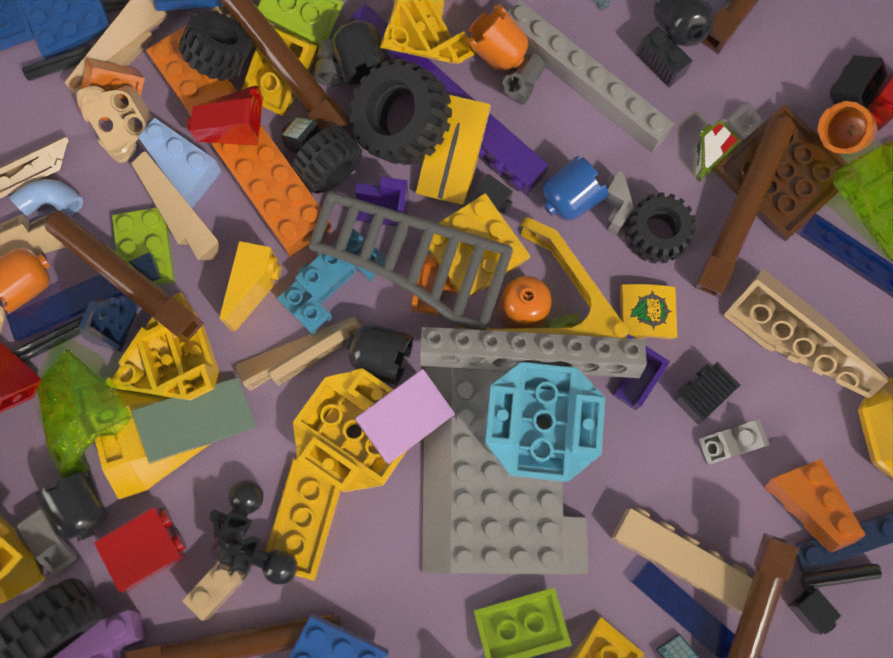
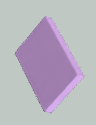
M421 369L354 419L384 461L389 464L455 415V413L424 369Z

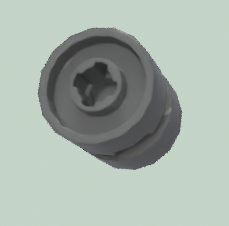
M332 39L320 41L318 44V61L315 65L314 79L318 83L330 87L345 85L333 50Z

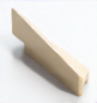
M130 0L65 81L66 86L73 94L81 90L87 58L128 67L154 40L152 33L149 31L168 17L165 11H157L154 0Z
M66 135L0 165V199L32 181L40 180L60 170L68 144Z
M51 213L31 223L25 214H22L0 224V256L16 248H27L37 256L66 248V246L45 229L46 219Z

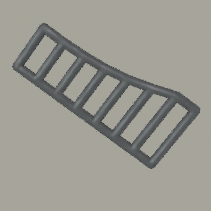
M333 191L328 192L308 245L311 251L337 258L392 281L433 307L452 323L472 330H487L513 252V248L510 245ZM336 203L349 207L334 247L321 243ZM362 211L374 216L359 256L346 251V247L358 213ZM385 218L399 224L383 266L370 260ZM411 226L424 230L408 278L395 272L394 268L407 230ZM437 234L449 238L431 293L420 287L417 282L433 236ZM459 242H463L475 247L454 309L452 310L440 301V297ZM486 249L499 253L500 257L479 319L476 320L464 316L463 313Z

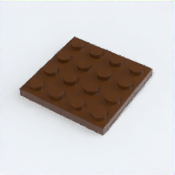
M784 104L771 117H777L780 114L789 116L796 127L757 214L786 242L858 173L837 153L825 148L820 137ZM771 117L713 169L736 194Z

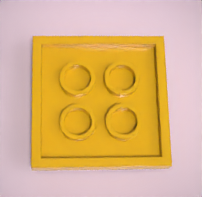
M486 193L438 223L510 245L513 248V252L505 275L530 259V254ZM434 234L429 252L440 266L449 238ZM459 242L448 274V279L458 293L475 247L463 242ZM485 249L469 298L491 284L500 257L499 253Z

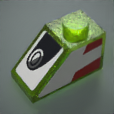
M721 120L713 126L708 124L698 134L701 138L695 147L696 179L699 182L742 141Z

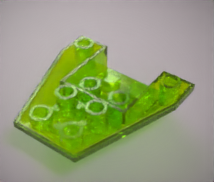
M65 349L41 378L42 381L38 388L47 450L63 479L85 472L87 468L81 456L97 437L117 435L132 418L120 395L72 351Z

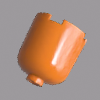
M501 4L493 6L495 11L489 15L484 12L474 21L468 29L471 33L470 37H465L464 40L491 68L505 71L512 67H518L524 61V55L528 48V38Z
M843 101L825 110L819 120L817 130L825 148L834 153L852 154L861 152L872 143L877 132L875 117L867 108L857 102Z
M16 248L0 256V299L5 305L4 309L9 314L42 293L48 287L50 276L46 269L51 266L42 254L36 256L27 248Z
M531 276L517 277L509 282L500 296L497 307L498 317L506 329L542 328L548 319L552 304L549 289L544 282Z

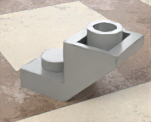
M620 170L615 178L610 176L605 185L609 195L603 200L615 207L608 218L611 225L607 230L614 235H617L634 207L625 175Z
M760 419L699 439L708 465L769 445Z
M41 506L16 523L35 559L53 576L77 560V553L63 539L53 533Z

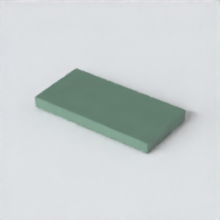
M238 377L216 384L215 389L193 400L170 398L131 411L149 464L256 428Z

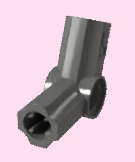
M528 53L514 74L505 76L502 82L504 86L501 93L524 105L534 89L535 82L540 77L542 71H544L546 63L537 54Z

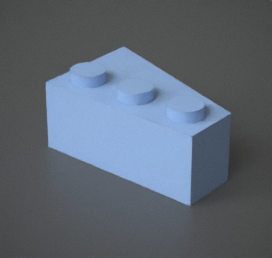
M156 118L150 122L138 137L163 173L191 208L194 207L222 172L214 158Z

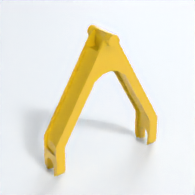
M525 217L519 225L524 227L521 231V236L551 251L589 306L590 312L581 324L572 328L491 329L487 327V331L627 338L628 326L618 317L558 231L534 219ZM459 326L458 329H469V328H465V327Z

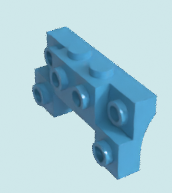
M355 229L352 230L346 251L360 256L365 239ZM374 246L370 260L384 266L386 257ZM317 253V258L311 264L306 263L298 270L295 277L296 281L277 299L314 336L317 334L316 330L326 320L329 322L333 319L331 314L321 304L348 281L357 270L370 283L375 280L374 276L376 274L337 258Z

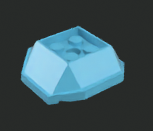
M521 362L490 387L485 444L510 476L569 482L602 454L605 396L593 386L578 368ZM538 416H546L550 420V428L546 430L539 428L536 424V418Z

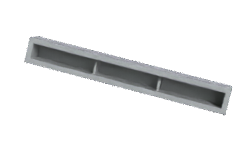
M519 0L508 11L528 38L527 53H535L540 56L546 63L545 67L651 153L664 141L674 126V122L524 2Z

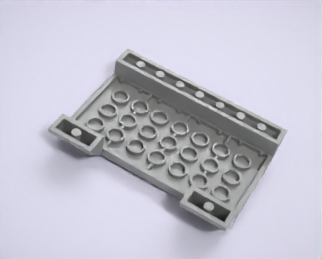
M425 366L426 374L455 415L424 437L422 573L588 574L587 518L563 517L562 482L510 476L485 444L490 387L509 371ZM538 416L536 418V424L539 428L544 430L550 428V420L546 416Z

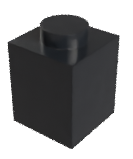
M816 588L805 589L788 605L811 633L822 635L831 632L837 625L836 621L841 617V614Z

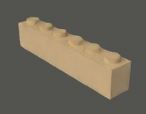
M635 507L634 510L629 508L624 511L611 539L736 612L742 613L753 579L747 576L748 570L734 563L732 566L723 562L724 557L711 549H708L707 552L698 547L699 542L687 535H684L683 538L673 533L675 528L663 521H659L657 524L649 519L650 514L641 508Z

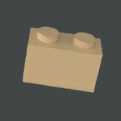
M217 562L182 602L202 621L210 619L244 582L241 580V572L236 570L231 577L228 575V567L224 565L216 571L219 563Z

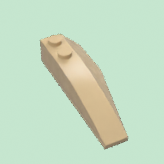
M763 268L743 289L723 315L765 349L771 352L775 350L787 356L788 360L796 364L800 362L812 368L813 372L821 376L825 374L835 379L836 383L867 398H871L889 381V378L842 332Z

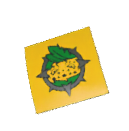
M648 284L620 285V319L628 326V334L638 339L653 337L671 340L677 338L676 288L673 286Z

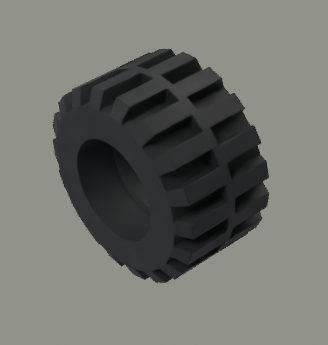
M202 10L201 12H195L190 17L179 41V51L183 54L182 58L184 61L188 62L189 66L192 69H196L199 74L206 75L210 79L217 78L220 81H224L225 78L230 80L239 74L251 51L252 42L249 41L250 38L234 19L212 10L209 12L208 10Z
M331 126L318 132L303 145L293 161L292 168L312 192L320 194L344 181L358 165L363 151L341 126Z
M660 192L656 197L654 194L648 195L646 200L643 198L635 206L627 220L625 236L629 237L627 240L628 246H634L632 252L635 255L638 252L642 255L640 259L646 261L647 258H650L651 263L654 264L661 260L662 264L667 263L670 259L673 261L682 254L692 242L693 234L696 232V225H693L696 218L695 215H690L692 209L690 206L685 207L683 205L685 201L682 198L678 201L674 199V194L670 193L668 197H665V193ZM654 218L664 220L671 227L673 237L669 239L656 237L649 230L647 220Z

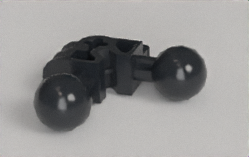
M245 479L239 481L232 486L229 492V503L232 511H229L227 515L218 510H212L209 514V520L213 523L215 538L211 546V554L219 562L216 571L222 565L227 566L229 576L232 577L237 570L241 572V580L244 581L251 566L254 565L262 569L265 579L275 585L286 584L297 573L298 562L294 554L282 548L268 553L258 549L262 539L254 536L243 539L252 522L251 519L247 518L248 514L260 509L263 504L264 492L261 486L253 480Z

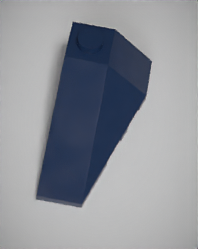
M127 296L90 300L79 326L82 338L93 344L121 352L139 306Z

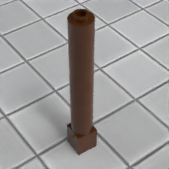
M219 0L309 112L307 116L318 123L320 131L336 125L341 126L345 130L350 125L347 114L334 98H329L252 0Z
M728 0L724 7H721L714 16L713 29L709 36L701 43L719 55L759 0Z
M780 114L777 117H771L712 252L696 283V289L718 298L723 295L735 269V263L796 126L789 116Z
M56 211L47 217L45 229L48 233L185 344L204 324L195 314L147 278L65 211Z
M767 533L763 534L754 562L756 570L727 658H760L784 581H789L799 547L792 541Z
M333 612L316 615L341 627L340 618L334 617ZM309 616L177 642L136 648L126 651L125 654L126 658H250L292 650Z

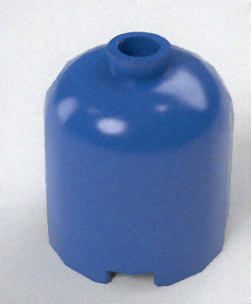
M577 155L544 183L543 197L546 202L543 203V206L551 216L556 214L560 219L566 221L574 220L606 199L609 193L606 185L603 184L600 187L595 179L598 173L584 157L579 158Z

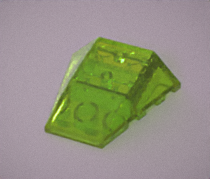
M892 140L872 148L837 170L833 180L834 186L891 262H893Z

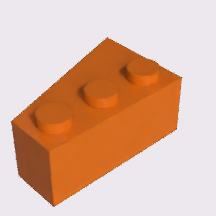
M822 459L772 478L765 486V489L785 505L784 508L789 513L792 512L804 524L803 527L830 553L851 545L865 536L863 529Z

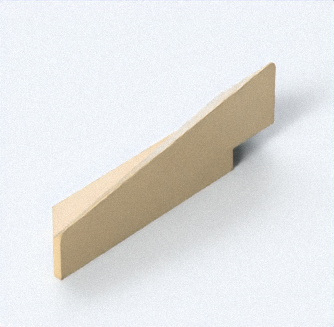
M147 152L141 153L131 164L177 243L180 245H190L198 260H215L218 257L219 246L216 237Z
M356 317L348 318L317 331V334L314 336L309 334L236 365L237 372L242 383L249 391L271 378L279 386L346 346L350 335H356L362 326Z

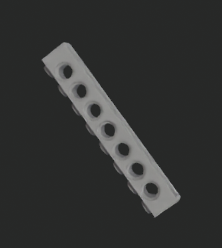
M422 327L420 366L510 371L519 363L525 362L578 368L584 375L640 378L646 367L645 339Z

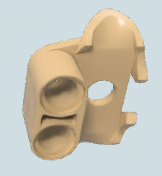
M127 85L110 91H105L97 86L85 87L76 93V98L84 120L86 122L90 121L98 134L99 144L116 162L123 163L129 160L136 151L138 137L153 120L138 91L132 86ZM120 94H124L128 98L129 105L121 101ZM102 117H108L113 122V129L111 131H106L100 126V119ZM134 117L142 121L143 128L136 126Z

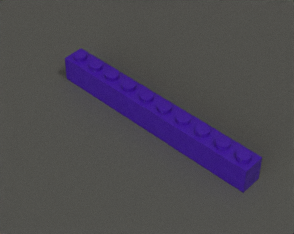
M365 3L349 19L355 18L356 20L371 22L375 25L383 40L388 23ZM386 49L392 62L396 59H404L407 62L411 61L435 75L446 87L445 92L449 95L476 101L428 58ZM489 113L478 157L486 159L495 173L504 175L514 190L521 191L526 195L546 175L549 165Z

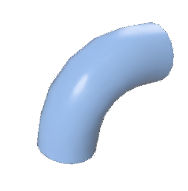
M51 179L32 181L9 197L27 217L43 205H52L58 211H65L71 216L81 209L84 202L83 198L74 189L61 181Z

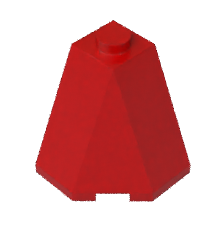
M251 86L193 106L192 116H188L187 119L188 132L192 134L196 142L258 146L264 99L260 87Z

